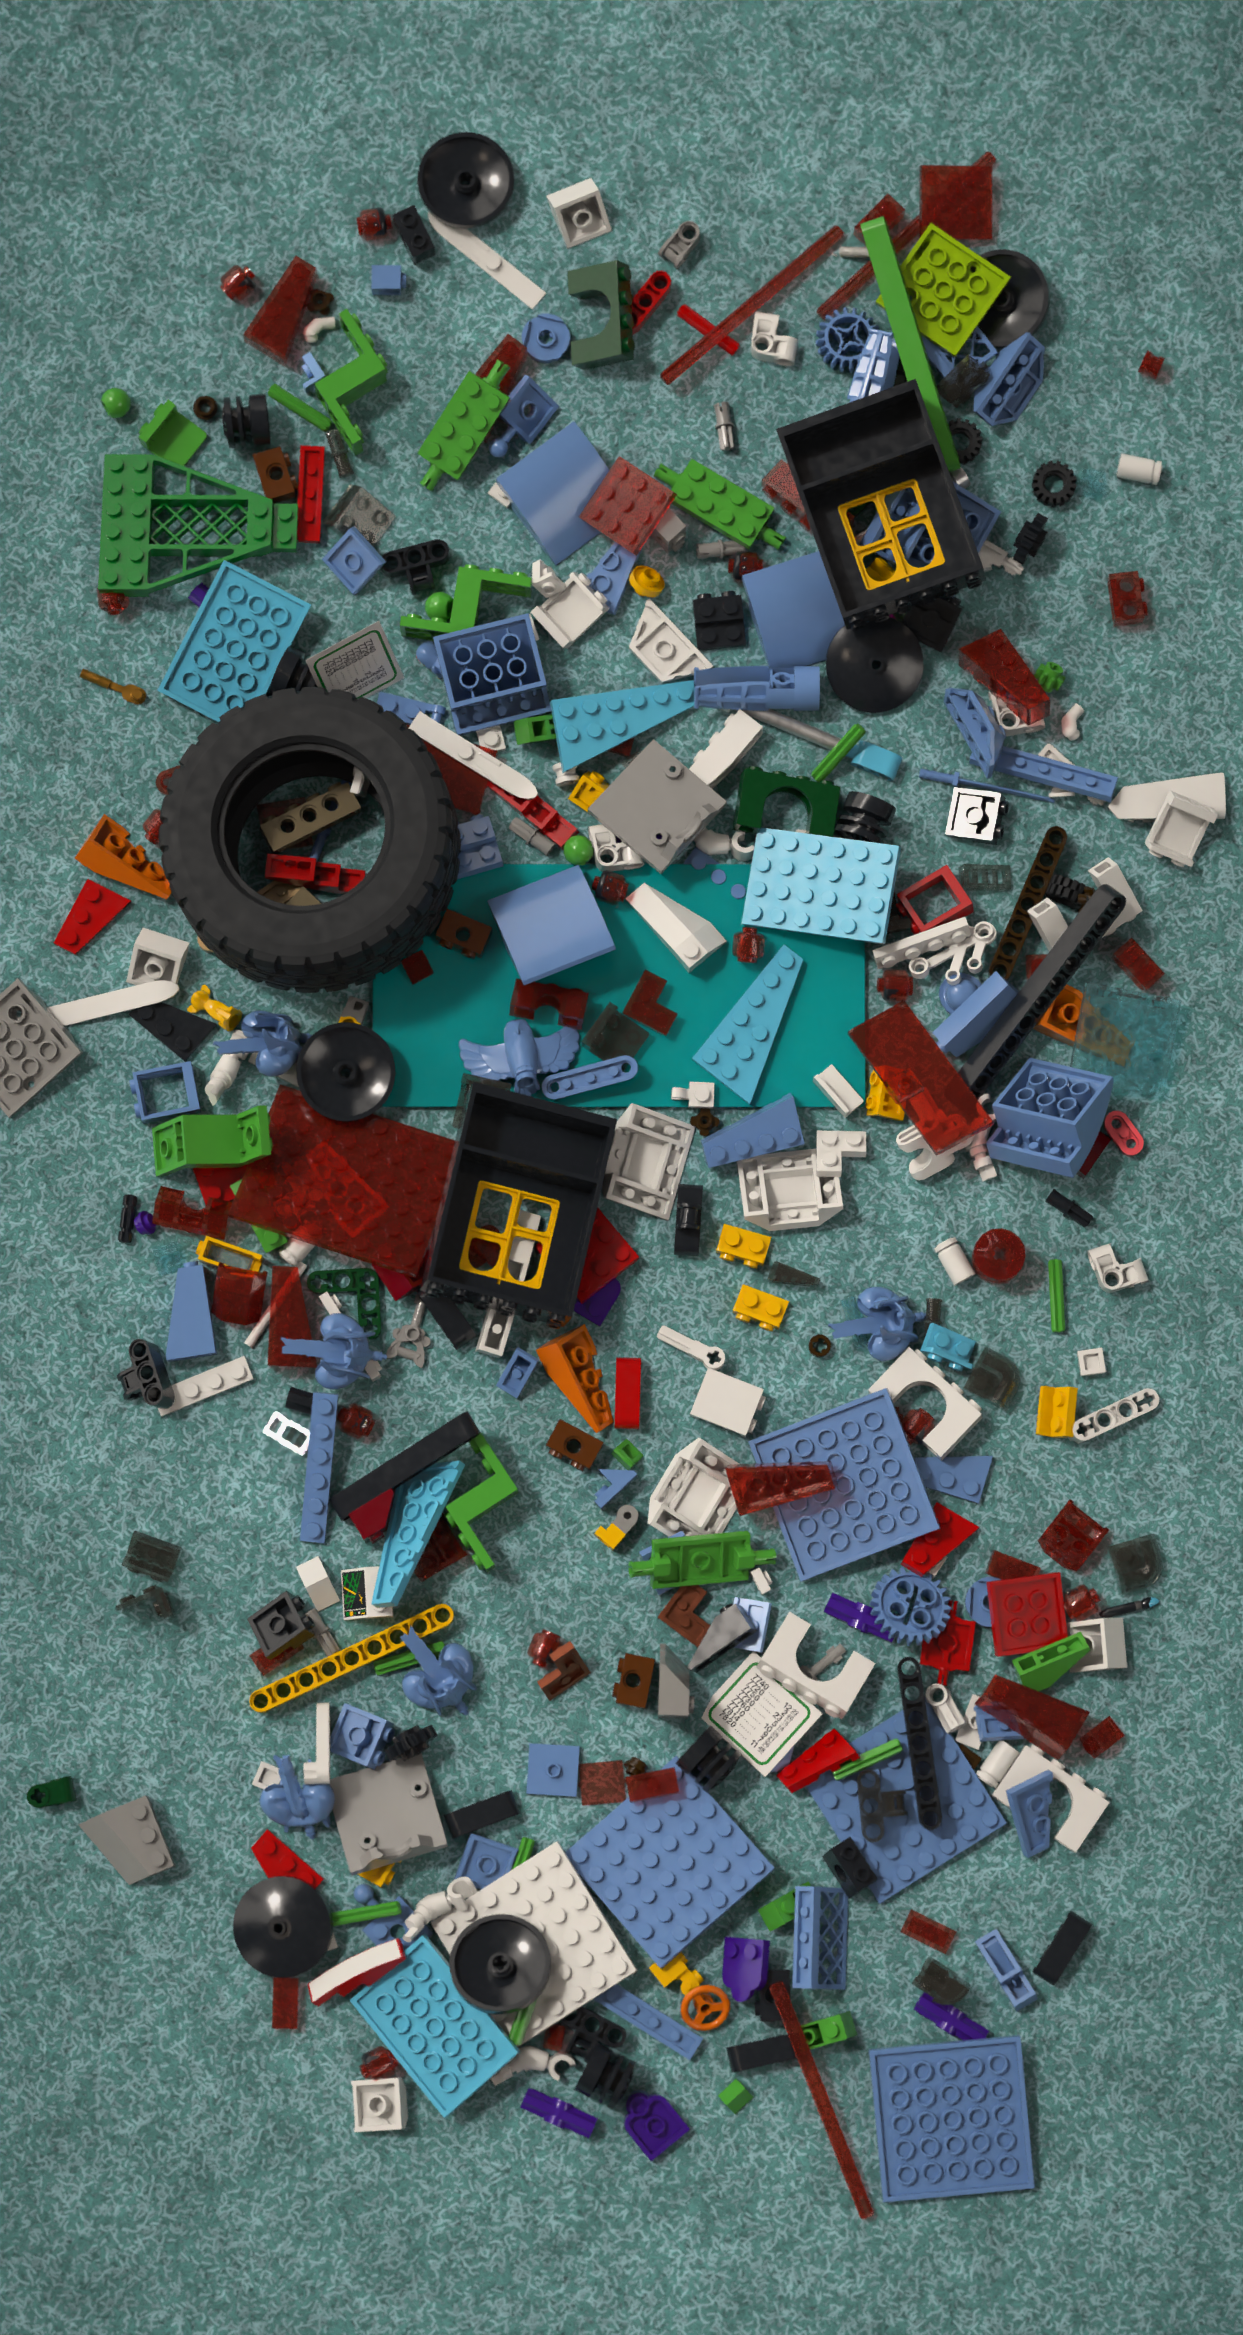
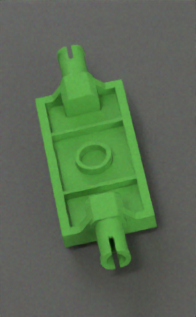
M497 359L487 377L481 378L472 371H468L417 454L428 460L431 464L429 470L420 481V484L423 486L428 484L427 489L433 491L443 473L449 474L456 480L460 479L511 397L500 390L499 384L511 367L507 364L503 365L504 362Z
M694 459L690 460L683 473L680 474L666 467L663 463L655 471V478L672 487L666 501L745 548L750 549L753 543L760 539L776 548V550H779L781 544L784 543L786 536L769 528L767 524L775 508Z
M748 1531L652 1539L650 1560L630 1561L628 1566H631V1568H628V1572L631 1578L650 1575V1586L652 1589L748 1580L749 1570L756 1565L776 1564V1560H773L776 1558V1552L774 1548L754 1551L750 1545L751 1535Z

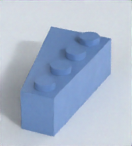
M791 1093L700 1140L708 1168L804 1144L794 1097Z

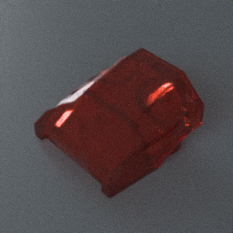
M219 1262L211 1313L221 1321L240 1325L259 1322L268 1272L263 1271L262 1273L226 1266L224 1263Z
M1070 1499L1037 1541L1044 1553L1063 1568L1077 1572L1109 1529L1099 1525L1073 1504L1074 1501Z
M443 1512L414 1570L415 1575L421 1582L468 1555L459 1545L449 1528Z

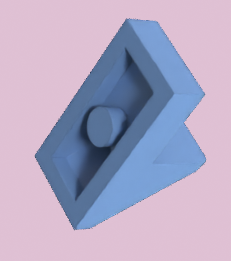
M517 1347L496 1386L513 1397L518 1398L528 1379L537 1368L539 1359Z
M599 1469V1472L611 1486L608 1488L604 1485L595 1494L597 1499L594 1503L602 1510L637 1477V1473L634 1470Z

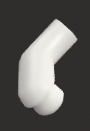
M335 317L313 319L304 328L305 340L308 343H314L318 340L317 334L321 330L336 329Z
M1077 703L1061 720L1062 733L1071 741L1076 740L1080 735L1076 720L1084 713V709Z

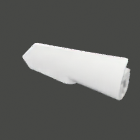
M1224 773L1125 786L1116 795L1108 808L1117 819H1128L1129 822H1134V820L1155 822L1171 790L1213 808L1218 814L1216 819H1225Z

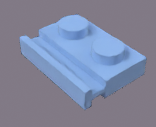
M735 1597L734 1604L743 1607L757 1632L734 1648L763 1653L772 1604Z

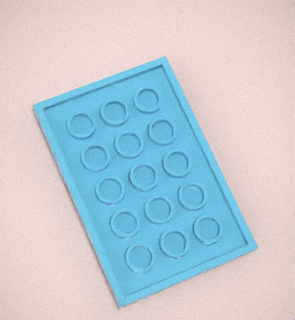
M224 560L157 691L219 722V717L236 706L241 708L245 706L246 701L267 694L284 652L292 645L312 605Z
M761 827L756 835L741 924L885 944L901 847Z
M425 1934L404 1951L406 1959L371 1986L368 1987L366 1985L350 2002L441 2115L446 2118L521 2051L491 2014L475 2009L461 1998L452 1982L448 1961Z

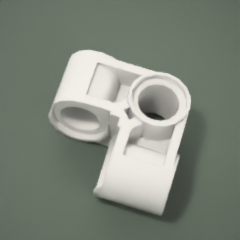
M756 311L752 329V356L760 361L772 362L782 366H793L795 364L798 340L791 336L776 335L780 315ZM764 343L768 348L761 351L756 348V345Z
M1012 687L988 692V698L992 700L995 720L998 725L1004 728L1006 736L1037 732L1045 728L1040 704L1017 707ZM1011 719L1014 722V726L1007 727L1002 723V720Z
M603 824L588 827L589 839L592 841V847L594 848L595 864L600 871L630 870L644 865L643 859L624 842L616 843V836ZM608 854L613 857V861L604 863L600 857Z
M1111 1243L1087 1251L1098 1283L1105 1292L1112 1293L1149 1281L1141 1258L1119 1265L1111 1248ZM1114 1275L1117 1279V1285L1109 1286L1105 1282V1276Z

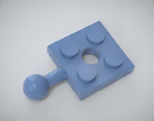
M527 375L523 376L509 394L511 398L499 416L508 425V428L500 438H495L489 443V452L494 457H502L507 453V443L515 433L526 443L531 444L559 407ZM530 403L531 411L525 416L524 408Z
M360 1884L355 1888L354 1898L358 1903L367 1904V1906L379 1904L374 1898V1891L371 1886ZM400 1896L394 1901L400 1902L401 1914L373 1919L362 1929L376 1946L395 1939L390 1934V1929L395 1924L402 1925L405 1929V1934L409 1931L405 1920L411 1914H414V1911ZM425 1925L411 1942L404 1941L403 1937L399 1939L405 1951L422 1935L426 1934L429 1938L433 1932Z

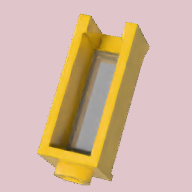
M206 1236L204 1241L200 1240L196 1250V1254L199 1255V1262L254 1281L263 1261V1256L209 1236Z

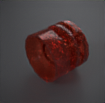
M1002 1228L991 1229L982 1234L976 1242L971 1255L972 1267L977 1276L987 1283L995 1285L1007 1283L1014 1279L1023 1267L1026 1257L1025 1247L1021 1239L1012 1231ZM994 1250L997 1252L1003 1251L1005 1253L1003 1255L1004 1260L1000 1258L994 1259Z

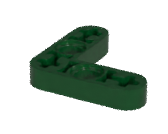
M371 1268L321 1270L309 1274L306 1283L309 1290L315 1294H324L325 1292H357L358 1323L363 1329V1327L368 1325L367 1318L362 1319V1314L373 1315L377 1313V1318L372 1317V1324L377 1326V1330H374L375 1335L367 1337V1340L379 1337L381 1333L379 1279L375 1270ZM365 1273H369L370 1277L375 1278L374 1281L370 1282V1290L376 1289L375 1294L370 1292L360 1294V1290L366 1291L365 1283L360 1282V1278H363ZM333 1274L331 1279L333 1289H328L329 1284H321L320 1289H316L315 1285H311V1281L315 1280V1276H320L321 1280H329L327 1275ZM341 1274L347 1275L350 1279L349 1285L345 1288L338 1287L335 1282L337 1276ZM367 1297H371L376 1301V1306L371 1311H366L362 1308V1301Z

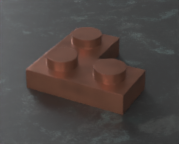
M699 1585L680 1586L657 1618L698 1648L710 1625L694 1614L693 1611L707 1594V1591Z
M571 1641L558 1647L556 1651L550 1654L557 1668L537 1682L549 1701L591 1673Z

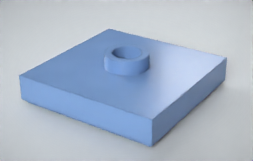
M355 526L351 527L322 558L324 563L353 595H356L386 563Z
M529 1743L526 1794L577 1797L580 1746Z
M470 1832L454 1880L460 1877H468L477 1889L482 1890L511 1871L518 1848Z

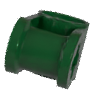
M72 1776L32 1786L27 1792L28 1803L33 1807L43 1808L77 1801ZM37 1789L41 1793H45V1797L41 1800L42 1803L32 1800V1796L35 1795V1790Z

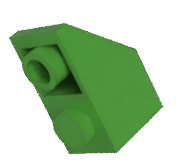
M808 1881V1882L802 1884L801 1886H811V1885H810V1883H809V1881ZM795 1889L758 1909L770 1932L794 1919Z
M850 2011L795 2027L802 2052L857 2035Z

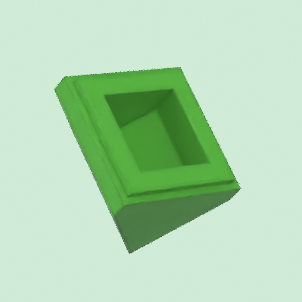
M625 1439L611 1453L627 1470H631L644 1457L628 1439Z
M737 2079L718 2095L734 2114L753 2098Z

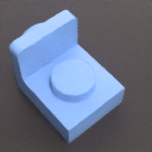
M308 352L302 356L304 365L301 366L308 379L313 377L303 384L306 394L310 391L316 393L315 383L326 377L312 354Z

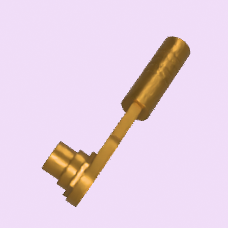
M84 668L81 671L80 678L122 693V697L128 702L139 705L146 700V693L142 688L132 684L126 686L119 685L106 677Z

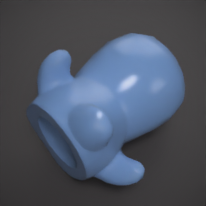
M426 641L418 647L416 657L426 668L432 669V673L438 679H442L435 644L433 641Z

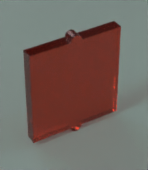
M622 1760L579 1764L580 1782L578 1787H581L582 1806L624 1802L626 1800L624 1786L626 1779L623 1775Z

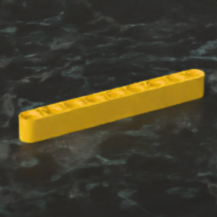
M446 1604L436 1605L253 1692L249 1699L250 1706L258 1713L268 1712L407 1646L404 1642L394 1644L390 1639L391 1634L396 1630H400L409 1635L410 1626L413 1627L417 1620H424L427 1623L425 1632L416 1633L420 1639L425 1638L451 1625L454 1620L453 1610ZM440 1609L448 1610L450 1613L448 1621L443 1623L437 1621V1611ZM372 1641H378L382 1645L380 1653L376 1655L368 1652V1645ZM349 1652H356L359 1655L357 1664L348 1665L346 1663L345 1657ZM331 1662L336 1665L334 1675L326 1676L323 1674L322 1669L326 1663ZM305 1673L312 1674L314 1678L312 1685L309 1687H303L300 1684V1677ZM281 1684H288L291 1688V1693L285 1698L279 1697L277 1689ZM261 1694L266 1695L268 1698L267 1706L257 1708L254 1703L255 1698Z

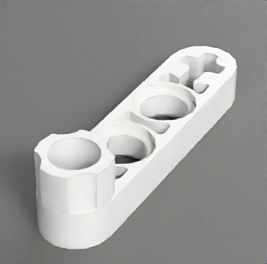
M1143 1389L1078 1419L1073 1426V1437L1068 1439L1080 1444L1139 1417L1158 1406L1159 1396L1153 1389ZM1144 1394L1147 1397L1151 1396L1153 1398L1150 1402V1407L1147 1403L1139 1407L1136 1405V1402L1144 1399ZM1125 1403L1131 1407L1132 1411L1129 1417H1124L1120 1414L1119 1407L1121 1404ZM1099 1414L1108 1415L1110 1424L1107 1427L1099 1425L1097 1421ZM1079 1426L1084 1428L1085 1435H1078L1076 1430L1079 1429Z
M317 1703L316 1762H304V1784H330V1703Z

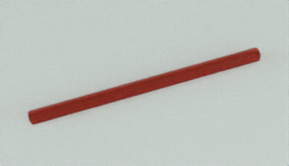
M987 151L892 239L896 254L996 162V158L991 152ZM871 260L817 308V314L820 318L826 320V315H832L834 310L838 309L875 275Z
M835 225L667 367L660 374L661 380L666 385H670L838 242L844 234L842 229Z
M782 1981L775 1982L770 1985V1991L858 2214L862 2220L868 2219L874 2215L869 2198L785 1985Z

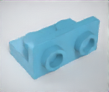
M930 1323L920 1351L927 1353L928 1359L941 1363L943 1360L949 1363V1368L962 1372L963 1369L972 1370L973 1364L968 1362L976 1341L935 1323Z

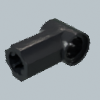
M291 1387L285 1408L311 1415L313 1393Z

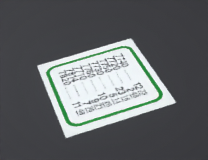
M380 621L305 660L317 687L325 688L327 692L336 689L353 693L356 699L360 697L368 698L404 678Z
M753 1651L715 1692L701 1718L721 1734L724 1740L731 1744L736 1751L738 1750L749 1763L766 1777L818 1720L822 1713L813 1704L808 1703L801 1694L785 1689L782 1683L774 1678L765 1677L756 1668L761 1657Z

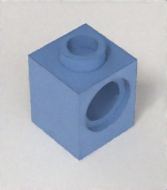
M372 265V295H401V288H406V273H402L401 265Z

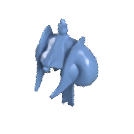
M256 1010L244 1017L241 1024L243 1034L247 1038L220 1042L214 1041L213 1045L221 1047L217 1049L219 1055L257 1052L255 1065L258 1071L265 1076L273 1077L286 1073L293 1066L302 1050L299 1043H306L312 1035L300 1033L293 1026V1020L288 1015Z
M870 1287L865 1289L857 1299L858 1310L865 1316H868L867 1318L847 1320L837 1324L830 1323L828 1327L835 1330L832 1333L833 1339L855 1334L859 1336L860 1334L871 1333L872 1336L867 1345L870 1355L879 1361H888L900 1356L907 1348L909 1342H918L919 1337L913 1333V1323L924 1321L928 1316L923 1312L913 1313L904 1302L908 1300V1296L899 1297L887 1288Z
M334 1313L322 1320L320 1330L323 1341L293 1340L281 1337V1340L286 1345L282 1347V1354L323 1358L317 1365L315 1378L320 1385L327 1389L344 1388L359 1377L369 1379L370 1376L363 1372L367 1362L370 1360L382 1361V1359H387L386 1354L369 1349L367 1337L375 1335V1332H364L362 1327L346 1314Z
M410 1626L409 1635L404 1633L400 1638L415 1655V1659L418 1660L424 1671L412 1670L404 1676L402 1689L405 1696L418 1706L435 1709L439 1716L442 1715L440 1708L449 1705H455L460 1713L467 1715L468 1707L462 1701V1696L468 1688L477 1690V1687L471 1682L473 1677V1661L470 1653L462 1645L451 1643L442 1648L439 1660H437L425 1642L417 1636L413 1627Z
M274 1755L273 1758L278 1766L281 1781L280 1784L269 1785L262 1791L259 1800L262 1811L269 1819L284 1825L286 1833L289 1831V1826H302L305 1828L306 1835L310 1839H314L316 1832L313 1824L323 1822L326 1827H330L329 1814L334 1807V1791L329 1784H303L302 1790L295 1775L290 1755H283V1759Z

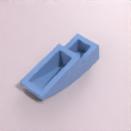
M997 1929L975 1941L1016 2012L1038 1999Z

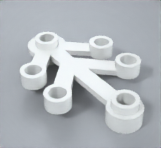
M979 922L975 927L969 926L971 936L965 940L944 945L943 947L947 949L927 960L923 957L912 959L909 963L911 975L916 979H923L929 974L930 969L953 957L950 969L946 972L945 977L948 984L957 985L961 981L960 969L966 951L974 945L973 955L968 959L967 967L971 973H979L983 968L981 959L985 947L996 939L995 927L988 922ZM983 933H988L987 936L981 937ZM973 963L979 964L977 967H971ZM920 968L924 969L921 972H916ZM951 975H957L955 979L949 978Z

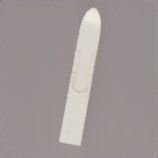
M428 212L429 222L443 238L531 309L545 296L546 292L467 228L446 225Z
M419 711L408 728L414 730L421 739L508 793L522 799H533L537 796L536 787L525 776Z
M152 981L47 1007V1009L61 1025L68 1026L166 1001L178 993L179 986L171 981Z

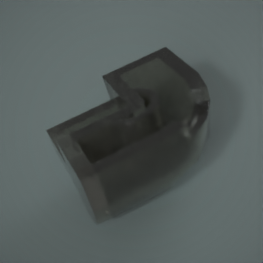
M985 1346L963 1389L1007 1412L1019 1389L1021 1382L1020 1371L1011 1359Z
M1155 1534L1138 1537L1108 1547L1121 1596L1146 1589L1155 1584L1160 1578L1163 1562Z
M929 1955L912 1982L914 1986L932 1996L933 2002L941 2005H952L961 2001L970 1990L968 1982L965 1981L962 1984L957 1980L958 1974Z

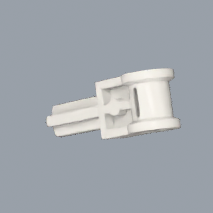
M665 1325L660 1328L657 1334L659 1340L703 1362L707 1369L719 1370L724 1365L725 1354L719 1347H709L697 1340L694 1341ZM717 1353L720 1362H715L713 1365L710 1364V1358L707 1356Z

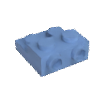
M475 815L470 818L469 822L462 824L458 822L461 853L458 856L460 867L457 879L502 867L503 861L489 816Z
M344 1703L330 1736V1752L375 1770L376 1766H380L385 1759L383 1749L386 1742L390 1743L395 1735L394 1723Z

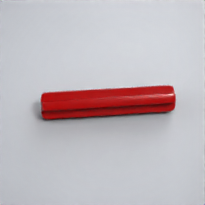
M686 304L679 308L677 316L730 355H734L740 347L738 342Z

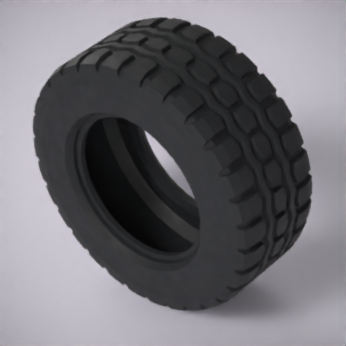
M303 687L301 691H296L295 688L274 691L273 695L269 697L264 694L245 702V706L241 708L236 706L219 717L220 721L217 724L212 722L197 737L198 742L191 744L179 761L180 768L174 770L166 789L169 795L164 797L161 807L160 820L163 824L159 827V848L163 852L161 856L165 876L169 881L171 892L188 922L205 946L212 950L216 957L231 969H238L239 973L255 982H262L264 980L267 986L287 991L294 988L296 992L317 993L320 989H325L326 992L347 989L349 984L355 983L358 986L376 979V974L380 972L386 974L402 963L400 959L404 956L410 957L424 943L423 938L425 935L430 936L442 919L441 911L444 912L451 901L454 892L451 886L457 882L460 860L458 856L461 853V838L458 829L457 813L433 755L428 752L425 743L414 730L407 729V724L391 711H384L381 705L364 697L356 699L355 694L332 689L331 692H327L325 688ZM354 766L358 768L370 780L367 792L381 805L385 818L383 844L375 864L365 878L342 896L325 903L309 906H294L275 902L250 888L240 876L238 846L243 827L258 803L278 787L301 778L326 776L352 783L354 779L353 768Z

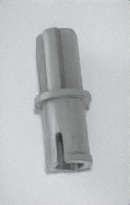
M721 402L722 408L719 403L714 404L717 421L715 429L718 430L720 449L722 451H730L734 449L732 432L734 423L731 422L729 403Z
M720 539L717 542L696 544L698 559L709 557L723 559V556L735 555L737 551L745 552V547L735 541L722 542Z
M515 817L509 825L511 831L526 841L525 844H531L544 853L545 856H548L555 846L554 842L538 832V828H532L518 817Z
M316 1608L305 1613L315 1623V1627L312 1628L315 1634L313 1639H317L326 1656L337 1653L339 1647L329 1632L330 1627L325 1626Z

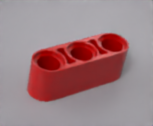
M664 271L654 272L633 297L631 304L632 317L637 321L632 327L633 334L640 331L669 294L671 278L668 273ZM656 281H664L667 285L662 289H658L654 286V283ZM643 299H648L652 304L649 307H642L639 302Z
M616 1357L614 1429H639L641 1358Z

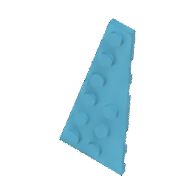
M690 680L551 700L550 706L562 773L694 707V681Z
M786 945L781 947L692 1058L695 1063L749 1105L751 1104L803 959Z
M460 1460L435 1463L396 1488L371 1602L376 1608L398 1605L465 1467V1464Z

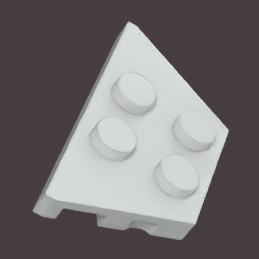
M649 598L639 619L635 634L629 645V650L661 684L694 675L695 667H698L699 670L713 668V665Z

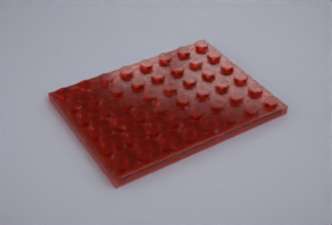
M280 1084L269 1111V1136L272 1139L271 1155L248 1164L228 1213L229 1218L416 1278L433 1236L455 1140L374 1114L351 1122L331 1120L314 1111L305 1101L300 1090Z

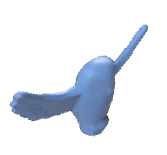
M512 1020L505 1026L504 1043L487 1046L461 1039L459 1041L460 1058L464 1062V1068L471 1071L473 1077L479 1078L482 1084L489 1081L497 1083L500 1080L506 1081L514 1078L516 1080L514 1092L531 1096L537 1090H540V1084L536 1079L537 1074H546L549 1071L557 1073L559 1069L568 1070L570 1067L569 1063L575 1059V1053L580 1048L578 1044L580 1040L578 1025L574 1020H571L561 1030L552 1035L534 1038L532 1029L526 1020Z

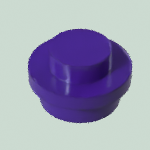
M147 1211L138 1213V1216L134 1219L137 1231L142 1235L153 1234L156 1231L157 1225L155 1217Z

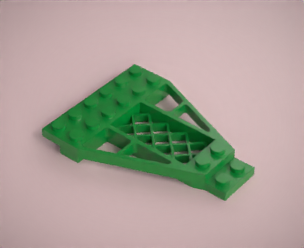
M104 454L98 578L99 593H124V597H149L150 593L217 570L221 567L224 560L233 564L250 557H261L272 552L297 553L298 504H273V500L153 454ZM158 465L187 476L186 492L183 495H155V466ZM191 480L201 481L235 495H192ZM170 507H182V508H181L180 510H178L177 512H175V511L172 510ZM195 507L206 508L200 513ZM219 507H231V508H229V509L224 513ZM166 509L172 517L163 524L156 516ZM190 509L196 517L187 524L181 516ZM214 509L220 517L211 524L205 516ZM238 509L245 517L235 524L229 516ZM152 520L159 526L154 533H152ZM177 520L184 528L174 535L168 527ZM199 521H202L208 528L198 535L192 528ZM224 521L232 526L225 535L216 529ZM246 523L247 534L241 529ZM163 532L171 537L165 544H159L155 540ZM187 532H190L196 538L190 544H183L179 540ZM211 532H214L220 538L214 544H208L204 540ZM238 532L244 539L238 545H233L228 539ZM151 556L183 557L182 572L150 583ZM188 557H223L188 570Z

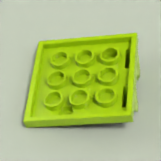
M932 223L929 224L900 266L908 294L912 297L911 304L921 335L953 357H956L1011 278ZM975 267L977 270L976 272H971L970 268ZM880 294V296L875 301V304H877L886 311L882 296Z

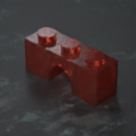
M516 978L509 1015L534 1020L536 1010L541 1006L549 1005L554 1007L559 1013L558 1025L582 1030L589 993L578 988H562L552 983L542 984L534 981L523 985L521 979Z
M160 1187L155 1200L152 1224L225 1240L230 1225L233 1202L209 1197L204 1209L195 1210L186 1205L184 1201L185 1191Z

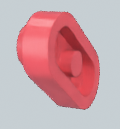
M1121 1111L1110 1112L1104 1120V1128L1124 1155L1135 1156L1139 1154L1144 1146L1141 1134L1125 1113ZM1112 1121H1120L1121 1126L1119 1128H1114L1112 1126ZM1133 1140L1135 1147L1128 1148L1126 1141Z

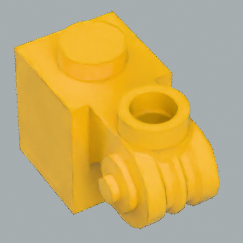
M682 1952L662 1969L656 1963L649 1967L664 1987L673 1980H681V1992L684 1995L705 1981L696 1969L691 1972L685 1964L688 1960Z

